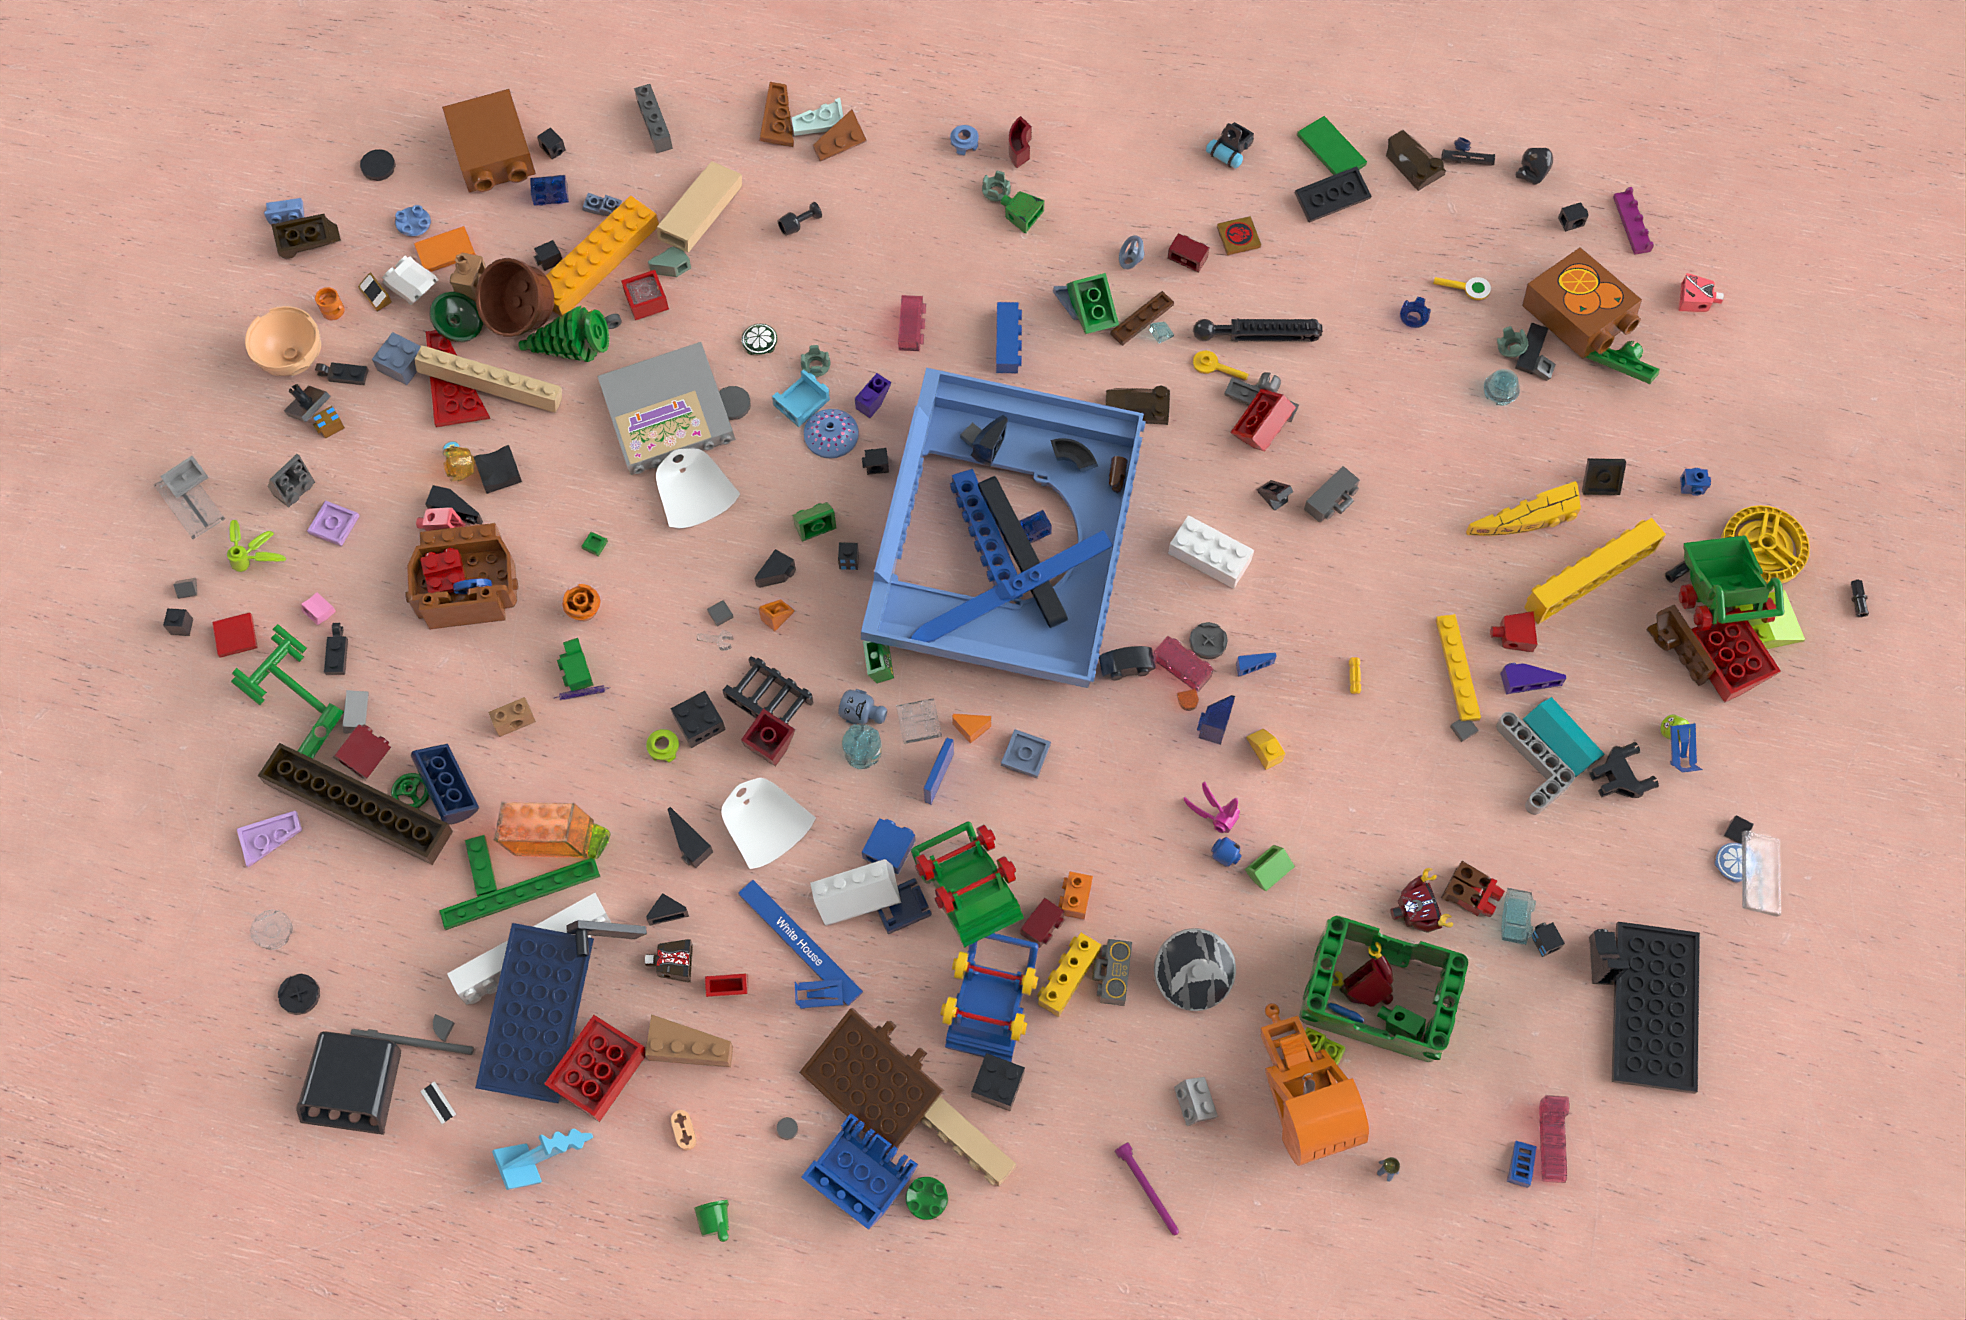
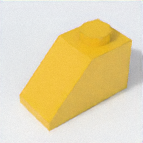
M1264 728L1246 737L1265 770L1283 762L1285 756L1283 748L1276 737Z

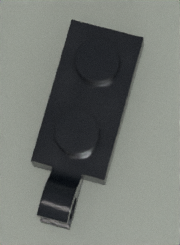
M331 362L330 367L325 364L317 363L315 371H318V376H328L329 382L365 385L368 367Z
M332 623L333 637H327L324 673L326 675H345L348 638L343 636L344 628L341 626V623Z

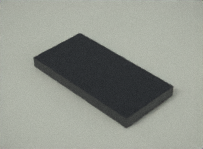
M1357 166L1299 188L1294 192L1309 223L1372 197Z

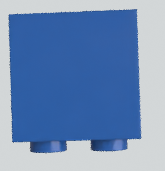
M879 818L862 850V858L870 863L885 859L893 865L894 873L899 875L916 842L915 834L907 827L900 828L889 819L883 820Z

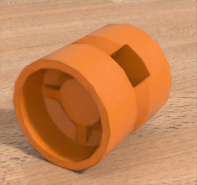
M324 287L316 293L315 301L324 318L327 320H337L344 314L345 307L335 289Z

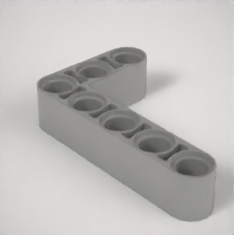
M1505 712L1497 723L1498 732L1547 779L1545 783L1530 795L1525 803L1526 810L1530 814L1537 815L1570 787L1575 779V774L1514 713ZM1503 721L1509 722L1511 726L1505 725ZM1517 735H1522L1525 740L1520 739ZM1532 749L1538 750L1539 754L1534 753ZM1546 763L1552 764L1553 768L1548 767ZM1560 777H1565L1567 782L1562 781ZM1546 788L1551 789L1554 794L1548 793ZM1532 800L1538 801L1540 806H1536Z

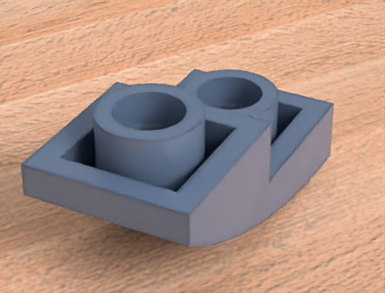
M588 193L582 210L593 214L609 216L621 205L622 200L608 195L602 198Z

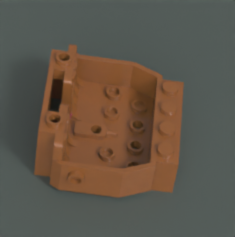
M496 523L420 532V545L415 547L407 565L408 591L405 592L406 602L410 604L419 619L424 618L430 630L506 620L505 608H513L516 605L519 586L514 560L501 539ZM447 548L458 549L462 557L466 580L489 579L492 581V586L468 589V595H460L454 592L428 593L420 558L425 557V554L429 552L440 554L444 553L443 551Z

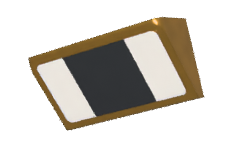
M371 272L359 284L358 288L376 311L392 303L388 293Z

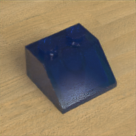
M1230 695L1207 706L1206 713H1201L1197 731H1200V739L1221 745L1234 704V695Z

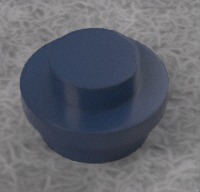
M1458 137L1454 141L1457 150L1462 149L1465 152L1471 148V142L1463 137Z

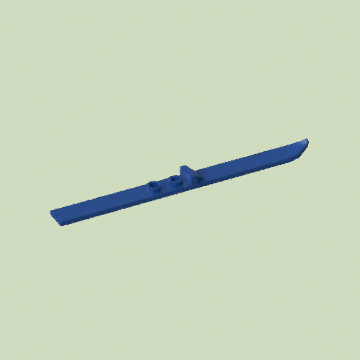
M1102 530L1013 578L1002 580L999 585L930 620L919 627L910 639L928 643L935 641L1113 547V544L1105 531Z

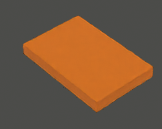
M464 226L414 243L422 266L430 272L456 264L455 258L458 254L468 253L476 255Z

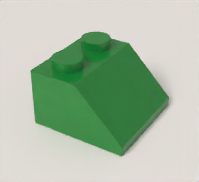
M828 502L818 503L810 509L800 510L792 515L794 525L802 542L837 529L835 513Z

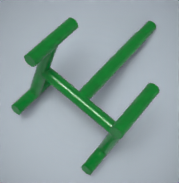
M277 624L273 628V631L276 633L271 637V640L278 647L250 677L236 668L232 672V675L235 677L231 680V683L258 705H261L265 701L262 697L267 692L259 684L271 672L318 712L323 713L326 706L277 667L278 663L287 654L301 662L304 658L302 654L307 649V647Z

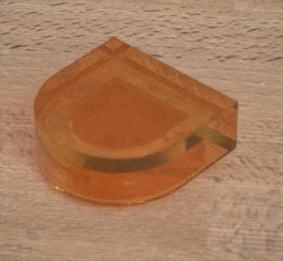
M1196 689L1177 693V699L1182 709L1192 711L1197 707L1199 698Z

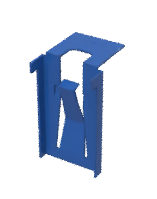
M1696 723L1677 726L1670 725V764L1682 773L1703 770L1695 765L1697 763ZM1677 730H1679V735H1680V740H1681V753H1680L1679 739H1678V732H1677ZM1689 745V766L1691 767L1683 768L1681 767L1680 757L1688 758L1687 749Z
M842 979L800 982L799 985L795 982V1003L800 1006V1009L844 1005ZM826 988L807 992L808 1000H798L797 991ZM828 997V998H838V999H810V998Z

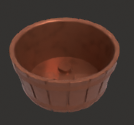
M502 258L489 264L481 274L476 288V306L482 322L490 331L503 337L519 336L539 329L548 321L554 307V291L548 277L538 268L520 260Z

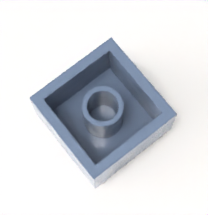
M392 332L372 358V361L377 371L408 385L417 373L415 358L421 346Z

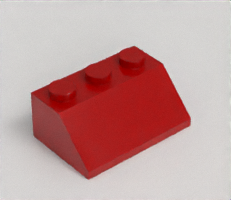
M1260 389L1230 433L1252 448L1265 452L1296 407L1283 394Z

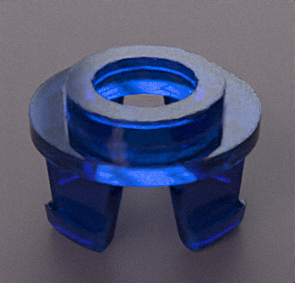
M1417 296L1414 302H1409L1408 300L1404 302L1400 311V318L1405 325L1412 328H1420L1427 324L1431 309L1425 306L1426 299ZM1410 312H1417L1421 318L1418 320L1417 317L1408 316Z

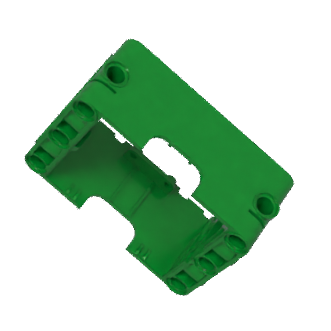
M1333 916L1328 919L1316 948L1312 970L1304 991L1299 1014L1300 1020L1306 1025L1425 1062L1441 1060L1442 1052L1447 1048L1454 1028L1455 1016L1465 984L1469 963L1468 958L1462 953L1423 941L1413 944L1381 934L1379 932L1380 928L1341 916ZM1344 939L1370 946L1374 952L1378 951L1375 945L1378 942L1381 945L1380 953L1382 956H1385L1388 963L1401 968H1406L1409 965L1410 959L1443 968L1440 972L1441 980L1437 984L1432 1004L1437 1005L1435 1015L1427 1023L1423 1038L1425 1039L1424 1043L1397 1034L1394 1037H1390L1389 1032L1325 1012L1334 980L1332 978L1338 955L1341 954ZM1369 954L1370 958H1373L1375 960L1377 959L1375 956ZM1321 966H1324V967H1327V968H1330V967H1331V969L1325 970V969H1323Z

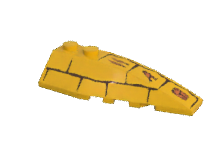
M1574 481L1541 492L1532 501L1528 502L1525 499L1519 502V505L1513 509L1509 507L1502 509L1495 517L1491 514L1469 524L1466 534L1474 536L1510 535L1534 531L1548 526L1555 527L1563 521H1573L1581 510L1578 484Z

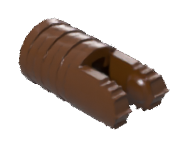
M1121 456L1112 457L1110 464L1109 485L1112 487L1113 492L1116 493L1121 492L1128 463V460Z

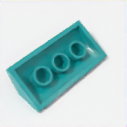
M1552 697L1540 703L1523 718V721L1574 772L1575 778L1605 755Z

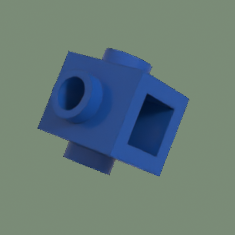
M1685 469L1680 477L1681 494L1704 495L1711 486V477H1708V469Z

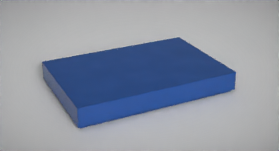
M948 737L943 743L924 786V801L932 805L954 755V741Z

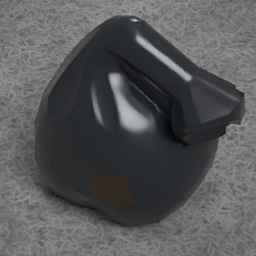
M1528 148L1522 156V167L1516 172V178L1525 179L1533 185L1542 182L1553 165V154L1550 149Z

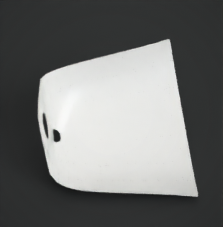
M700 449L674 450L657 468V486L669 527L686 528L706 522L726 511L735 503L740 495L739 491L712 458ZM682 454L684 456L681 462H673V458L676 455ZM682 468H686V471L683 473L679 471Z
M765 778L753 779L736 786L724 802L721 811L723 821L749 869L762 867L783 855L804 837L816 819L814 815L803 808L786 792ZM741 788H746L744 795L741 797L736 796ZM749 799L750 802L747 805H745L743 802Z

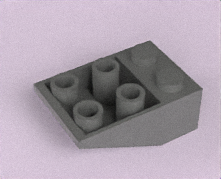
M296 454L270 478L268 488L274 497L289 508L306 491L312 488L315 481L300 455Z

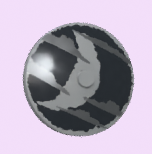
M1189 928L1178 931L1164 941L1156 954L1154 962L1156 984L1162 995L1181 1009L1202 1011L1216 1006L1229 994L1235 981L1236 963L1230 947L1221 937L1208 930Z

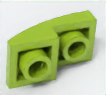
M1307 1027L1305 1032L1314 1052L1325 1049L1338 1065L1346 1050L1345 1046Z

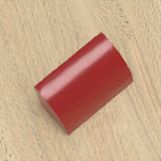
M748 974L705 976L706 997L748 994Z

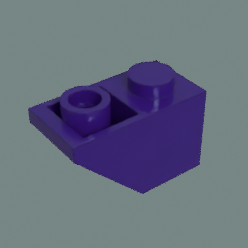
M876 373L855 397L856 410L871 418L881 407L891 382Z

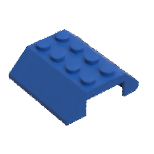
M850 1114L841 1125L842 1130L818 1161L814 1160L801 1178L869 1230L885 1214L909 1182L918 1164L910 1159L905 1165L908 1156L904 1154L898 1160L897 1165H895L891 1161L897 1154L898 1149L894 1146L889 1151L892 1144L878 1133L873 1137L875 1131L872 1129L867 1131L865 1137L861 1139L859 1134L865 1124L860 1121L856 1125L858 1118Z

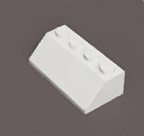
M885 859L810 883L815 905L826 926L901 903L893 865Z

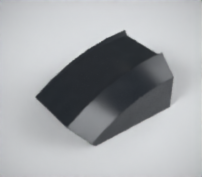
M1002 415L993 420L974 440L971 456L977 462L991 467L1005 439L1008 422L1006 416Z

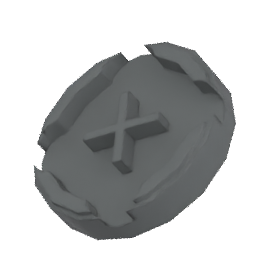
M728 386L719 391L729 420L743 418L749 412L751 400L748 392L743 388Z
M1211 622L1199 624L1192 630L1189 639L1190 648L1194 654L1204 659H1215L1221 656L1226 650L1228 642L1226 632L1218 624Z

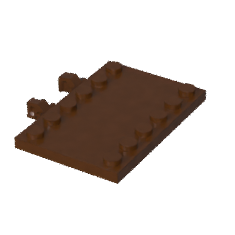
M850 1008L799 1073L847 1117L850 1114L857 1117L858 1122L856 1125L862 1121L865 1124L862 1129L865 1134L872 1129L875 1131L873 1137L878 1133L892 1144L889 1151L894 1146L898 1149L944 1090L921 1070L923 1067L921 1061L927 1055V1052L922 1048H918L912 1056L909 1054L905 1056L890 1042L892 1039L889 1035L897 1027L891 1020L887 1021L883 1027L878 1025L874 1028L856 1010Z

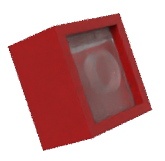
M655 270L621 280L625 296L635 320L669 310L665 293Z

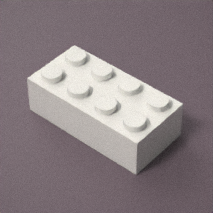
M1188 515L1171 541L1168 554L1234 589L1250 564L1254 550Z

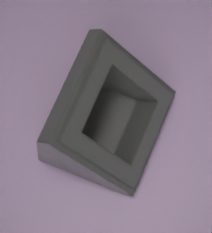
M196 578L179 580L173 584L178 599L197 596Z

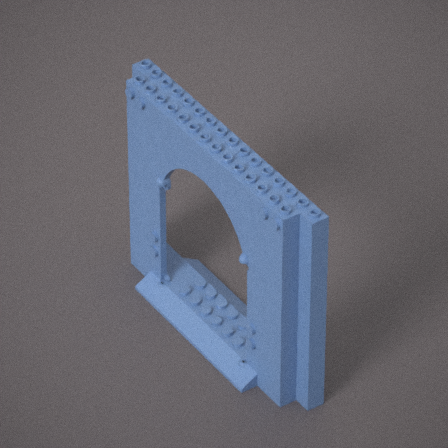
M926 368L876 562L874 581L861 630V640L1088 688L1090 682H1094L1095 670L1098 664L1099 650L1102 644V635L1105 629L1106 615L1109 609V600L1113 589V580L1116 574V565L1120 554L1119 550L1123 539V530L1125 528L1126 515L1143 438L1139 437L1140 432H1144L1146 421H1142L1144 414ZM1004 415L1008 419L1005 439L991 466L1034 475L1035 482L1042 483L1041 486H1050L1069 507L1076 524L1078 543L1104 530L1113 547L1068 570L1064 577L1053 586L1068 617V621L1055 627L1049 628L1034 597L1026 600L1017 598L1011 600L1016 602L1015 604L1009 601L935 641L928 643L910 639L923 624L974 598L972 596L898 581V576L894 574L897 560H901L903 544L906 542L907 527L910 525L911 511L914 509L915 494L918 492L919 478H921L923 471V456L931 453L982 464L971 456L973 448L960 438V434L972 422L983 430L993 420ZM1067 438L1080 442L1094 455L1098 467L1081 472L1078 466L1071 461H1058L1050 440ZM1114 456H1121L1128 460L1123 488L1119 493L1113 492L1112 487L1109 485L1111 458Z

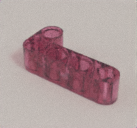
M1545 1095L1539 1103L1541 1175L1543 1182L1566 1183L1565 1117L1569 1114L1570 1108L1568 1096Z

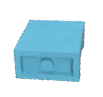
M802 370L801 378L783 394L780 395L776 392L772 396L773 405L800 427L830 400L829 389L825 384H820L812 373Z

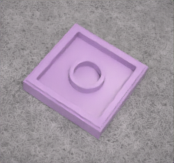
M325 501L307 532L310 535L342 547L358 520L359 514Z

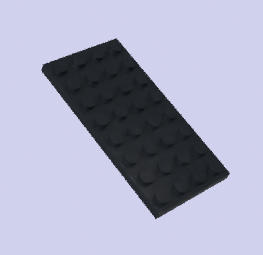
M1618 921L1616 923V946L1620 958L1629 961V969L1614 983L1612 1082L1696 1094L1698 1092L1700 932Z

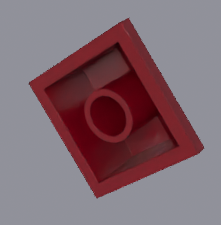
M763 708L742 737L741 742L746 748L776 767L786 753L795 729Z

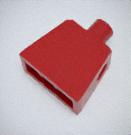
M1534 611L1504 616L1500 626H1491V638H1501L1502 647L1505 649L1534 652L1538 645Z

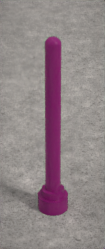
M1129 1142L1123 1144L1114 1152L1118 1158L1126 1161L1171 1234L1174 1236L1178 1235V1227L1134 1160L1131 1145Z

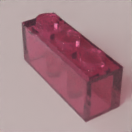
M901 296L898 335L899 351H920V346L924 345V334H921L922 329H925L923 314H926L927 304L923 303V296Z
M1167 636L1153 652L1155 662L1197 693L1212 677L1214 670L1207 661L1199 659L1192 650L1184 648L1175 638L1172 639Z

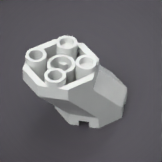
M406 255L395 265L396 269L392 267L382 277L384 279L383 283L410 305L416 302L439 280L433 273Z

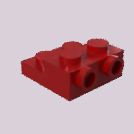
M447 548L443 551L444 553L440 554L429 552L425 554V557L420 558L428 593L454 592V583L466 580L462 557L458 549Z

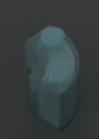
M1507 888L1502 915V940L1526 945L1528 938L1532 937L1531 912H1534L1536 900H1533L1532 892Z

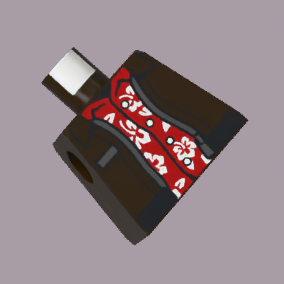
M691 939L658 944L657 954H646L645 966L656 967L658 977L691 982L693 954Z

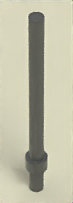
M352 1029L350 1035L393 1041L395 1044L472 1055L474 1051L472 1046L379 1033L378 1030L368 1029L367 1031Z

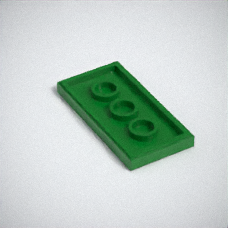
M1325 116L1297 132L1300 140L1333 175L1356 166L1360 170L1367 165L1365 158Z

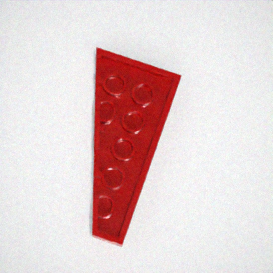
M436 330L425 331L427 347L458 356L450 340L441 336ZM430 376L434 424L436 427L491 419L476 389Z

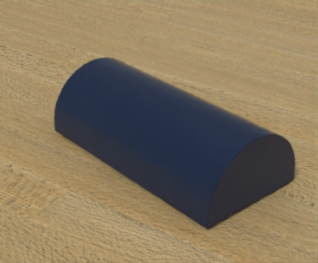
M448 743L411 752V758L442 821L449 825L456 824L470 818L478 811L479 806Z

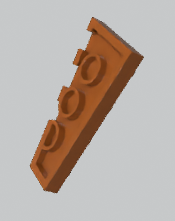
M770 82L759 141L793 147L794 140L787 85Z

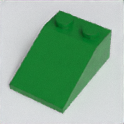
M1106 273L1066 284L1070 301L1085 334L1119 325Z

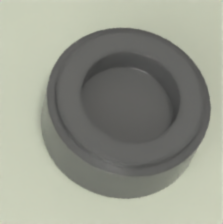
M611 314L605 317L608 329H614L622 323L619 314Z
M789 1117L781 1119L777 1124L778 1135L785 1140L794 1138L798 1133L796 1121Z

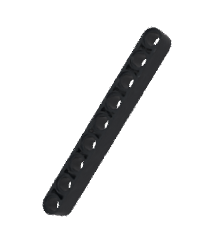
M992 476L977 483L979 491L1020 572L1022 573L1039 564L1040 561L997 477ZM1050 581L1030 590L1049 628L1068 621L1067 614Z

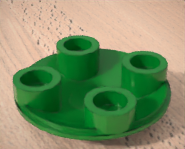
M933 1177L915 1179L906 1192V1205L909 1211L915 1217L922 1220L937 1218L943 1213L948 1203L945 1185Z

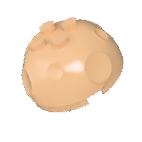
M291 306L275 307L269 309L270 312L262 317L257 316L248 327L245 336V346L251 360L262 370L275 376H294L306 371L318 357L321 349L320 333L312 317L304 310Z

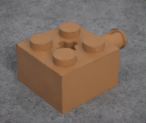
M468 253L458 254L455 258L456 269L454 274L452 273L450 276V284L454 292L462 293L476 302V288L486 265L482 256Z

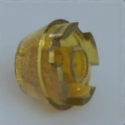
M450 446V448L443 450V454L446 455V462H443L447 477L451 476V482H460L473 475L475 460L468 448Z

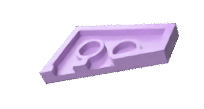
M296 810L237 828L247 867H250L302 831Z

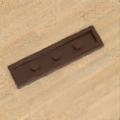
M1161 291L1110 331V335L1123 346L1174 306V301Z

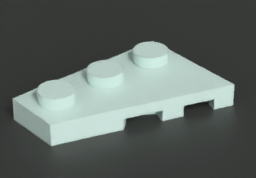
M837 98L835 102L828 105L825 103L817 110H809L792 117L794 136L830 130L843 118L841 99Z

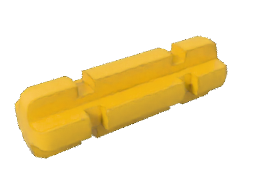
M1351 657L1349 660L1351 694H1359L1361 691L1360 659L1358 657Z

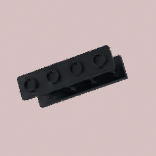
M752 656L749 657V663L752 668L739 684L733 688L726 685L722 690L724 698L754 718H757L763 710L758 705V700L773 682L777 683L782 689L764 709L773 714V711L788 692L792 693L798 698L785 715L779 718L788 725L790 719L804 702L810 706L814 703L812 693L809 690L799 688L792 679L784 678L777 669L769 668L762 659H755ZM759 671L767 678L753 696L747 698L742 695V691Z

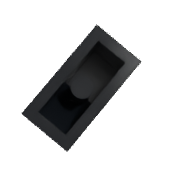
M775 549L755 576L756 586L761 588L786 582L796 571L794 559Z

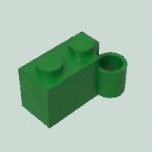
M578 637L563 642L566 653L559 655L560 659L557 660L560 671L564 670L565 676H562L565 687L569 686L570 690L575 692V690L594 686Z

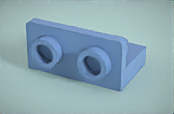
M301 198L266 203L267 211H264V215L269 224L304 218V207Z

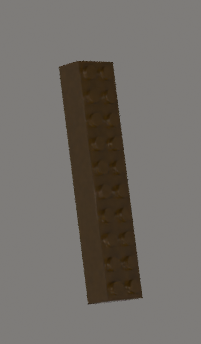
M281 743L277 745L258 774V777L264 784L431 865L434 864L453 833L448 823Z

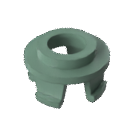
M996 171L995 176L990 178L988 175L984 176L982 192L988 200L1001 201L1004 195L1009 196L1011 191L1010 181L1005 179L1004 172ZM998 186L1003 190V192L998 194V191L992 190L991 188Z
M1511 326L1504 328L1503 337L1501 339L1497 338L1499 352L1505 357H1517L1523 354L1528 348V339L1524 330L1521 329L1519 333L1514 332ZM1511 343H1517L1515 345L1510 346V350L1507 349Z
M818 345L809 346V352L805 355L801 354V368L807 373H812L815 377L826 374L830 369L829 353L820 351ZM815 360L820 361L823 365L822 367H809L810 363Z

